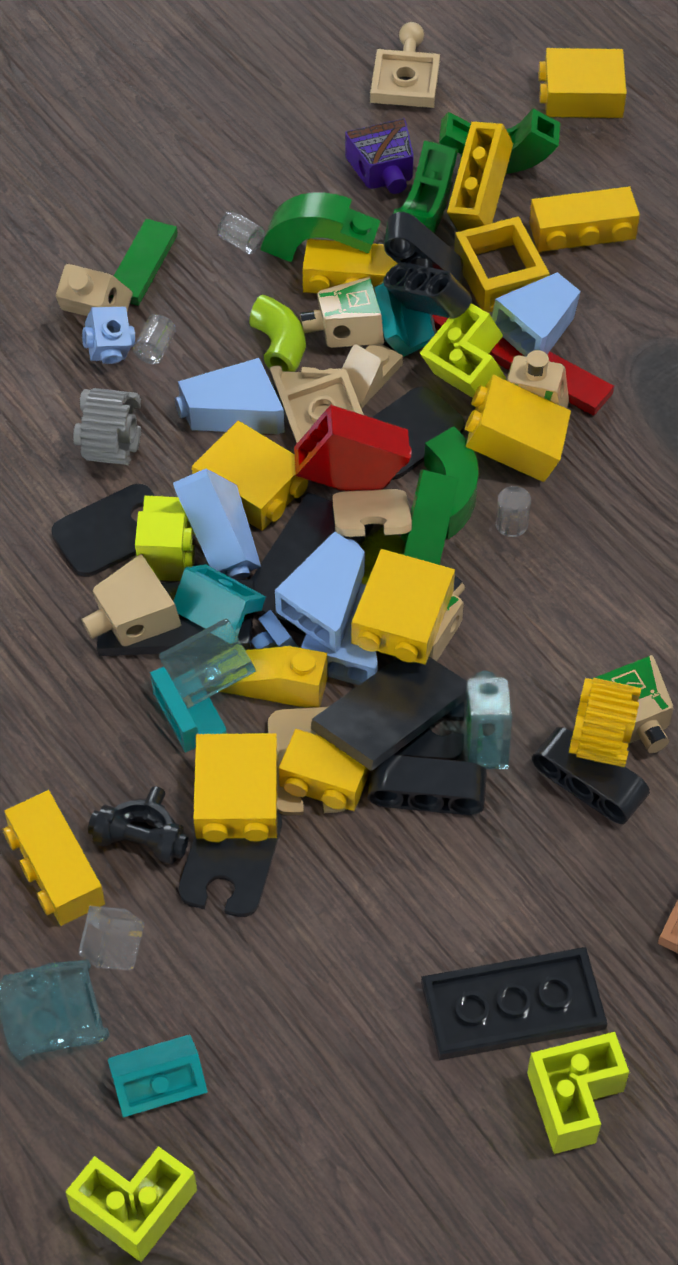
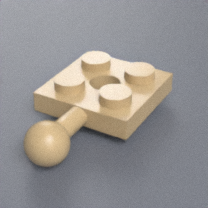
M408 22L401 27L399 32L400 41L404 45L403 51L377 49L370 91V103L434 108L440 54L416 52V47L424 39V31L418 23ZM400 77H410L412 79L402 80Z

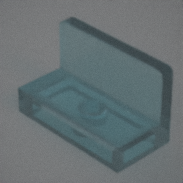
M228 619L219 621L159 655L187 709L256 672L252 661Z

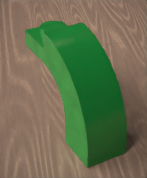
M533 108L520 123L506 129L513 142L506 174L532 168L549 157L559 146L560 122ZM448 112L441 119L439 143L459 149L458 153L461 154V162L471 123Z
M424 140L409 196L401 208L394 209L393 214L397 212L410 213L435 234L453 185L451 178L459 149Z
M321 192L301 194L288 199L274 212L260 250L292 262L297 247L303 241L311 238H328L369 254L381 221L350 209L351 198Z
M454 426L426 442L424 453V466L429 471L459 478L446 534L447 539L456 535L465 526L473 513L476 503L479 472L474 450L465 447L467 439ZM406 533L401 534V539L403 541L405 540Z

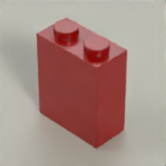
M330 404L294 446L295 472L298 477L343 491L381 490L387 487L391 479L410 461L412 449L409 446L408 429Z

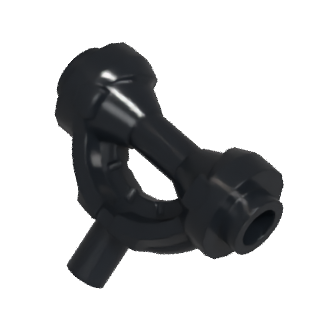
M158 786L150 789L146 799L127 801L116 807L103 805L100 811L95 810L92 813L88 824V834L93 835L94 844L109 846L113 842L133 841L147 845L154 852L158 860L171 865L175 862L176 858L182 859L184 857L189 836L183 834V826L176 824L165 810V806L161 805L166 793L164 789ZM132 821H144L155 828L151 830L130 823Z

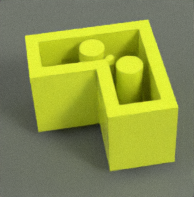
M472 303L459 317L448 318L420 352V355L436 376L472 398L480 385L485 387L493 374L506 380V376L495 359L489 355L490 351L503 337V334L491 315Z
M144 496L143 511H138L135 539L136 555H143L159 580L181 581L184 569L194 566L195 547L192 545V539L195 533L178 497Z
M615 1032L531 1053L527 1074L554 1154L595 1144L601 1122L593 1100L624 1092L629 1069Z
M158 1146L130 1182L94 1156L65 1193L71 1211L138 1261L142 1262L196 1193L197 1186L194 1172Z

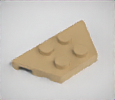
M281 366L270 367L296 443L300 441L330 404L364 415L346 369L329 368L327 370H319L317 368L302 367L301 372H284Z

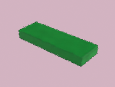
M145 219L114 274L116 279L133 292L130 304L140 305L178 235L177 226ZM111 294L108 298L113 299L114 295Z
M420 470L410 513L412 530L405 535L402 555L440 565L459 478Z

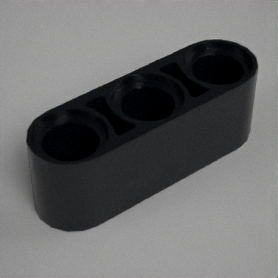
M397 212L388 218L384 251L397 263L405 262L448 271L461 284L463 259L410 213Z
M404 262L393 266L386 273L383 280L384 286L405 308L446 318H456L469 308L472 301L470 293L450 272Z
M557 727L533 754L532 762L534 766L544 776L611 821L625 824L649 796L650 789L647 783L626 767L576 757V754L569 753L573 732L564 727Z
M392 755L375 769L370 770L367 797L372 804L380 807L475 815L484 809L487 771L483 766L472 762Z

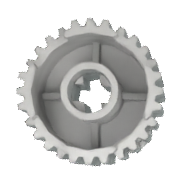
M99 388L84 389L80 397V409L83 411L82 423H76L73 437L74 445L81 446V455L86 461L129 465L131 458L128 455H130V452H136L139 449L138 445L141 436V426H137L134 409L141 408V398H139L140 395L138 393Z

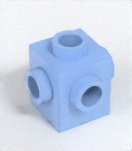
M91 307L85 320V327L82 330L84 348H89L90 361H102L105 364L118 363L121 360H125L130 348L134 347L135 330L133 326H129L126 307Z

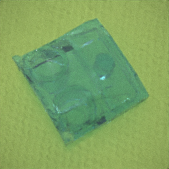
M89 960L48 963L37 968H30L19 973L3 976L0 981V1016L8 1049L18 1060H23L31 1054L56 1051L75 1046L94 1045L108 1039L110 1034L108 1028L103 1027L88 972L91 968Z

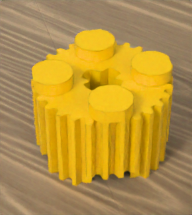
M585 678L569 753L576 754V757L625 767L629 752L627 750L628 744H630L636 722L641 688L598 678Z

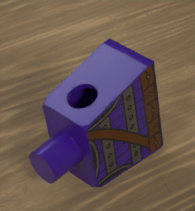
M405 118L345 132V157L367 188L375 189L387 186L390 193L398 194L407 187L406 181H410L413 178L414 157Z

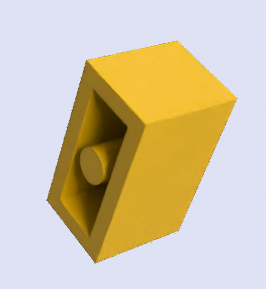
M295 728L279 766V786L283 787L286 792L293 796H307L320 800L333 809H343L345 807V809L355 812L370 770L323 737Z

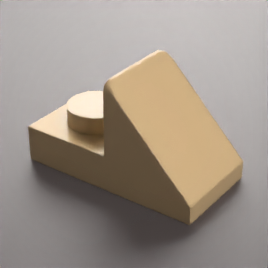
M354 344L342 369L347 370L361 409L403 365V355L383 344L369 345L366 349Z

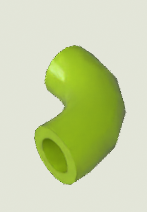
M262 294L253 305L249 324L252 328L266 333L271 339L270 347L264 354V362L269 369L273 366H281L284 372H296L306 349L302 323L290 308Z

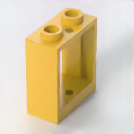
M519 216L455 233L454 251L463 259L462 274L479 307L487 313L493 312L496 298L550 275ZM514 245L526 269L488 279L476 255Z

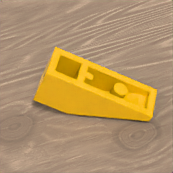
M293 646L215 653L205 686L208 690L304 708L320 707L328 679L327 653Z

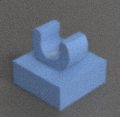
M271 610L259 618V621L267 631L258 634L252 639L251 642L256 649L282 646L298 647Z

